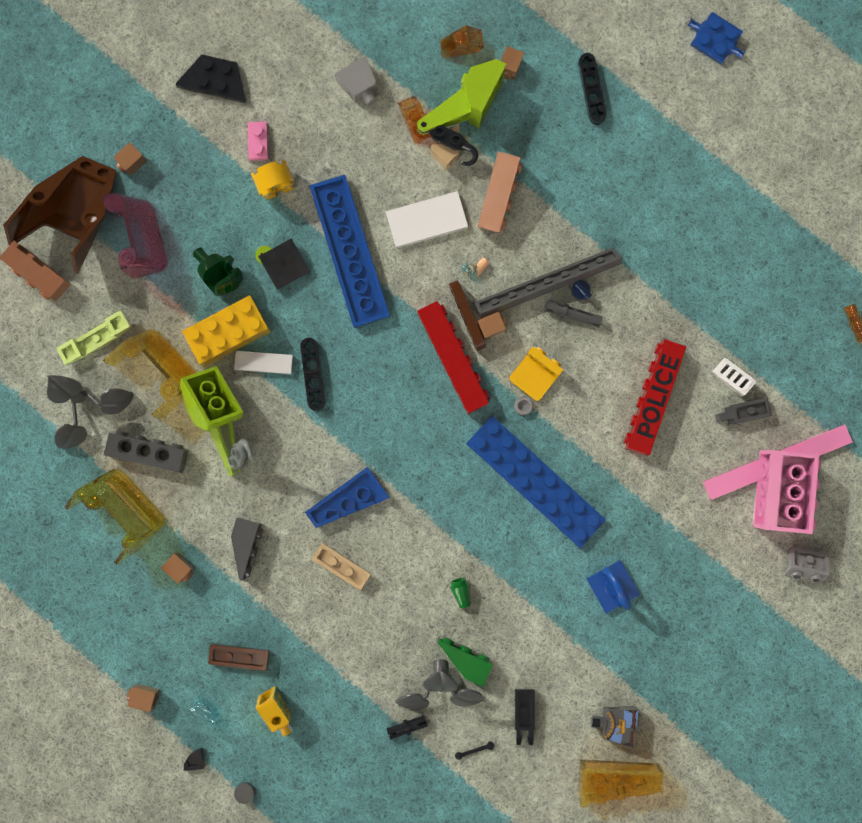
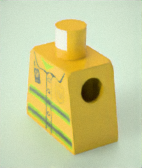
M276 686L259 695L256 710L271 732L279 729L283 737L293 731L289 724L291 713Z

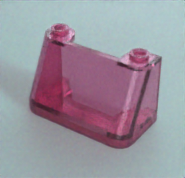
M116 193L102 196L105 208L109 212L115 213L116 217L124 218L131 247L123 249L119 253L120 269L132 279L164 271L168 266V259L153 205L145 199Z

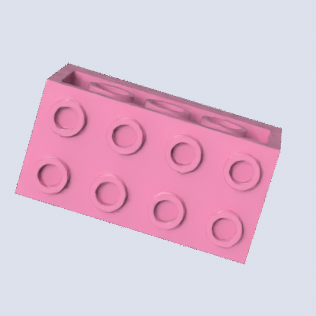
M760 450L759 469L764 479L757 481L753 527L765 530L813 534V530L816 527L814 512L818 506L816 491L819 489V479L817 477L818 471L821 468L819 455Z

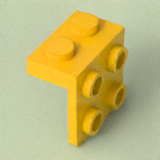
M532 346L521 363L510 375L509 381L532 399L539 401L563 369L557 360H550L546 357V352L541 348H534Z

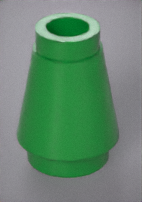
M465 578L452 580L450 582V589L459 608L469 607L471 605L469 582H466Z

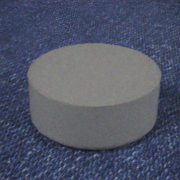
M526 396L517 398L514 403L515 412L521 416L528 415L533 409L532 400Z

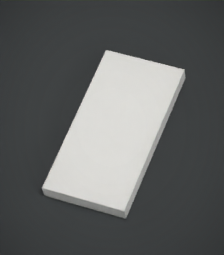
M458 191L385 211L396 248L468 228Z

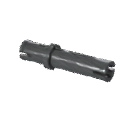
M548 299L544 310L560 315V318H570L597 328L600 327L603 316L573 308L567 303L561 304Z

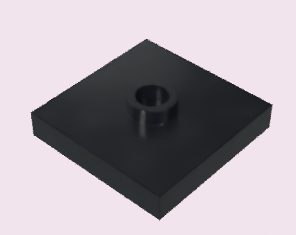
M292 238L258 256L277 290L310 273Z

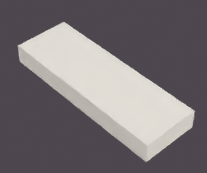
M236 351L234 370L292 375L293 355Z

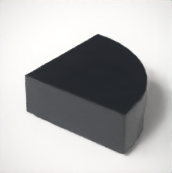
M203 748L193 751L184 763L183 771L204 769Z

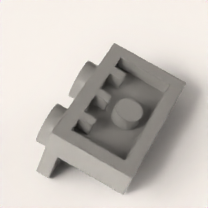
M790 547L788 549V568L785 570V576L796 580H810L813 583L824 582L830 576L829 554Z

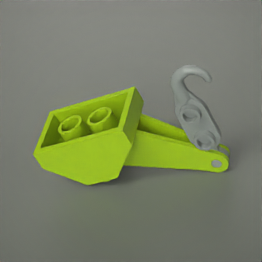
M215 366L182 377L180 387L186 410L193 423L199 428L210 432L228 475L233 476L240 473L245 456L248 453L249 460L251 461L253 459V451L251 445L245 439L235 443L232 422L241 419L244 412L219 369Z

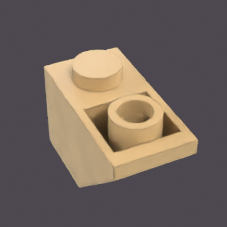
M458 124L453 128L449 127V129L460 133V126ZM434 142L430 147L431 156L446 171L460 157V150H452L437 142Z

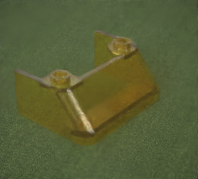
M149 329L123 341L103 361L115 367L126 356L134 358L143 352L167 378L160 386V395L164 398L165 402L151 414L153 417L162 420L184 400L180 387L181 378L196 372L160 332L155 329Z
M112 469L75 490L64 507L68 510L80 502L91 510L104 507L128 533L122 539L121 544L124 550L114 563L116 565L137 552L165 525V517L130 478L119 469Z

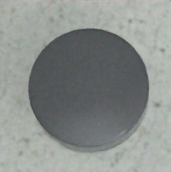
M249 782L240 783L234 791L235 799L241 804L249 803L255 795L254 786Z

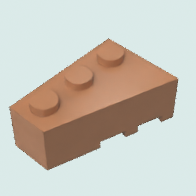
M13 241L0 256V259L11 267L10 270L14 274L24 277L26 279L24 282L33 289L35 287L40 290L39 294L47 300L51 298L57 301L71 285L35 254L16 241Z

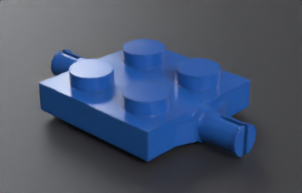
M711 12L707 20L702 24L693 19L689 22L688 26L697 31L690 45L716 62L722 64L731 53L740 59L744 55L745 51L736 46L743 31L714 12Z

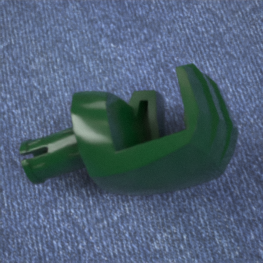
M201 247L194 250L193 257L200 263L197 272L215 296L228 294L239 287L243 280V275L238 267L233 269L234 258L231 255L223 257L219 254H211L208 256Z

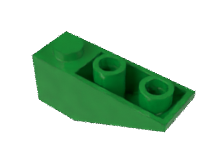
M443 637V639L438 638L437 643L463 677L483 687L492 668V662L489 661L490 658L481 653L477 656L471 653L472 649L461 645V647L453 645L454 641L447 637Z

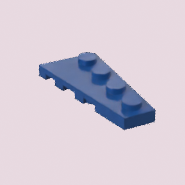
M366 467L305 513L313 525L318 528L387 500L390 497L371 470Z

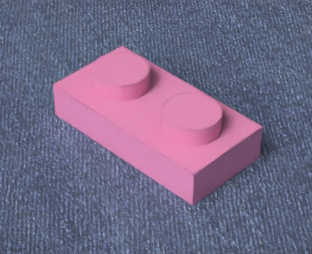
M248 122L250 161L268 160L267 122Z

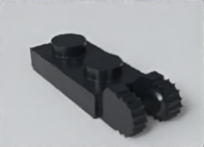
M515 689L516 745H521V730H528L527 742L528 745H533L535 689Z

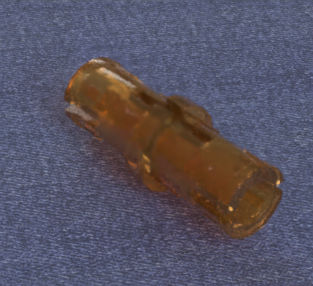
M854 303L843 309L849 321V328H852L857 343L862 342V319Z

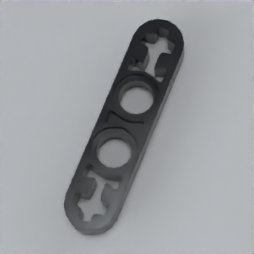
M584 53L579 58L578 68L588 117L592 124L599 125L606 118V108L594 55ZM584 59H587V61L590 62L589 71L587 72L586 63H583ZM592 76L595 78V83L588 84L585 78ZM596 94L599 100L592 102L589 99V95ZM597 106L598 114H602L600 119H597L596 116H593L596 111L595 107Z
M305 338L300 344L307 403L311 410L321 411L325 407V394L319 348L313 338ZM307 342L314 345L311 348L312 355L316 354V357L309 356L305 358V355H309L308 350L304 348V346H307ZM310 360L316 361V369L308 370L306 367L307 362ZM310 380H319V387L311 389L309 387ZM321 391V394H317V398L322 403L316 408L315 405L311 404L315 398L314 395L310 396V392L316 393Z

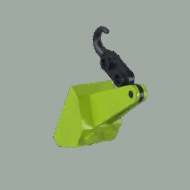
M495 59L471 67L468 74L464 73L460 83L462 85L460 90L417 122V131L422 135L429 133L433 141L452 150L470 152L472 159L468 162L462 161L461 164L464 166L475 164L479 157L477 149L469 144L460 133L447 127L468 120L469 124L480 128L503 83L507 64Z

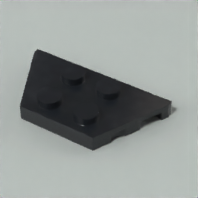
M201 54L176 82L177 88L246 103L237 62Z

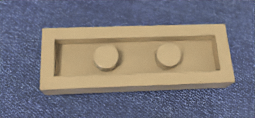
M321 543L311 559L360 591L371 573L324 543Z

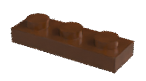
M210 644L208 664L267 671L270 650Z

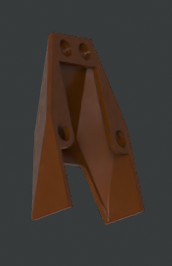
M81 156L37 184L3 225L8 245L13 241L20 242L43 226L53 228L81 240L71 253L74 273L78 274L105 218L116 177V169Z

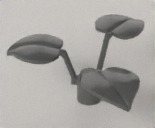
M48 375L46 391L48 399L54 403H65L71 399L73 410V426L64 424L57 429L54 436L56 446L63 449L75 447L84 442L87 437L86 429L82 426H77L76 403H82L87 396L96 405L101 406L102 413L113 415L120 413L131 403L133 392L113 388L106 390L100 396V401H97L89 394L88 390L84 391L79 381L65 376Z
M438 659L433 662V674L423 682V687L427 689L426 693L423 696L418 693L407 694L395 700V703L410 710L424 709L429 706L427 698L430 691L451 692L453 696L450 697V701L458 706L476 705L482 702L485 696L483 697L480 692L473 689H462L456 692L457 683L449 674V662Z

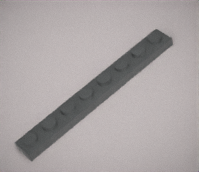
M613 247L474 302L475 308L482 319L621 265L622 258Z

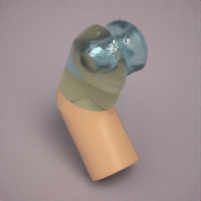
M482 257L476 265L463 264L461 271L465 276L477 277L485 270L489 262Z

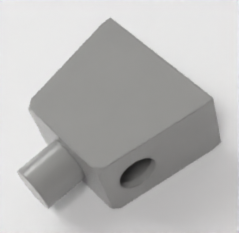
M366 56L335 73L337 83L355 103L361 99L365 101L367 106L376 102L377 99L373 92L378 90L377 83Z

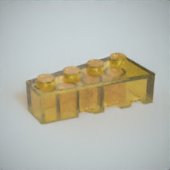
M580 759L578 801L581 808L588 807L589 804L594 803L603 804L606 803L605 801L615 799L619 801L624 800L625 797H639L662 792L663 771L659 763Z

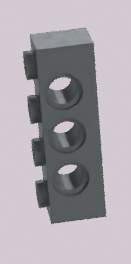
M117 430L116 434L109 433L104 456L183 473L188 454L187 450H183L184 446L172 443V446L169 447L164 445L165 441L153 439L152 443L146 441L147 437L139 435L130 438L127 437L128 433ZM130 442L132 448L129 452H126L125 445ZM149 446L150 454L145 456L143 450ZM167 450L169 458L164 461L162 453Z

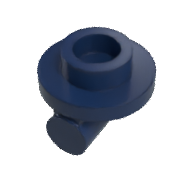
M580 280L573 284L571 291L575 298L587 300L592 296L590 285L586 281Z

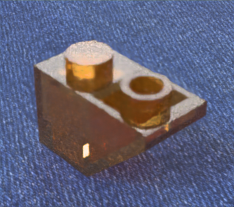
M465 25L441 39L442 58L472 55L483 49L482 30Z
M412 96L398 102L402 118L414 143L416 144L430 138L431 135L429 133L422 135L417 131V122L425 116L418 99Z

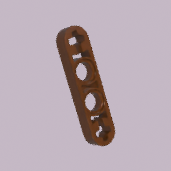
M459 281L449 283V288L476 351L486 348Z

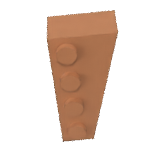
M498 151L477 227L497 233L505 229L507 219L504 218L506 211H510L512 200H509L511 192L515 193L517 182L514 181L516 173L520 174L523 164L520 162V157Z

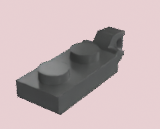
M768 397L730 405L725 407L724 413L716 414L715 417L717 422L727 420L729 425L770 417L772 413Z

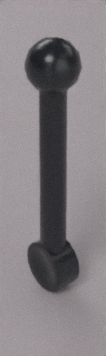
M490 741L487 745L463 753L457 752L455 758L461 760L464 756L485 749L492 750L494 749V743Z

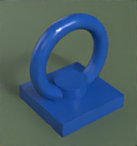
M621 560L608 567H604L601 571L586 578L605 613L619 606L629 610L631 608L630 600L640 595Z

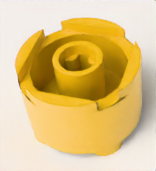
M281 160L282 164H278L277 161L270 162L257 168V174L251 173L260 197L270 200L277 196V192L283 190L284 193H287L294 189L295 181L286 160Z

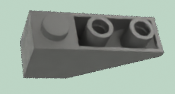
M237 517L231 534L239 580L243 581L251 574L252 566H250L252 558L256 557L258 547L255 546L257 539L260 540L262 537L263 528H261V523Z

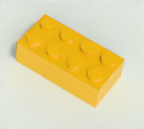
M250 295L182 331L195 358L202 367L216 362L271 332L258 306Z

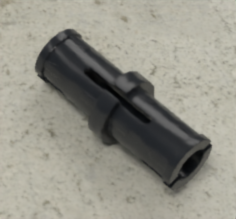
M422 715L408 721L405 719L403 723L387 727V733L390 735V740H393L405 734L409 736L412 734L411 732L428 727L425 716Z

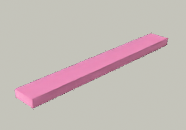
M842 425L780 451L821 456L853 443L846 425ZM760 459L703 481L710 500L764 479L761 469H759Z

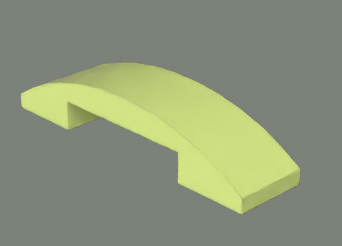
M120 310L106 318V322L76 340L71 339L56 348L64 364L68 365L78 361L124 334L131 326L123 311Z

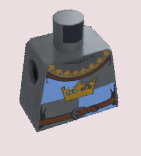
M635 706L604 707L603 716H591V728L601 729V736L605 740L635 748L638 709Z

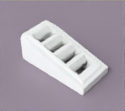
M723 358L712 371L713 374L740 397L746 395L756 383L751 376L726 358ZM727 365L729 368L722 374L720 371ZM733 370L735 373L730 378H727L726 376ZM737 376H740L741 378L735 384L733 381ZM743 381L747 382L743 388L739 387Z

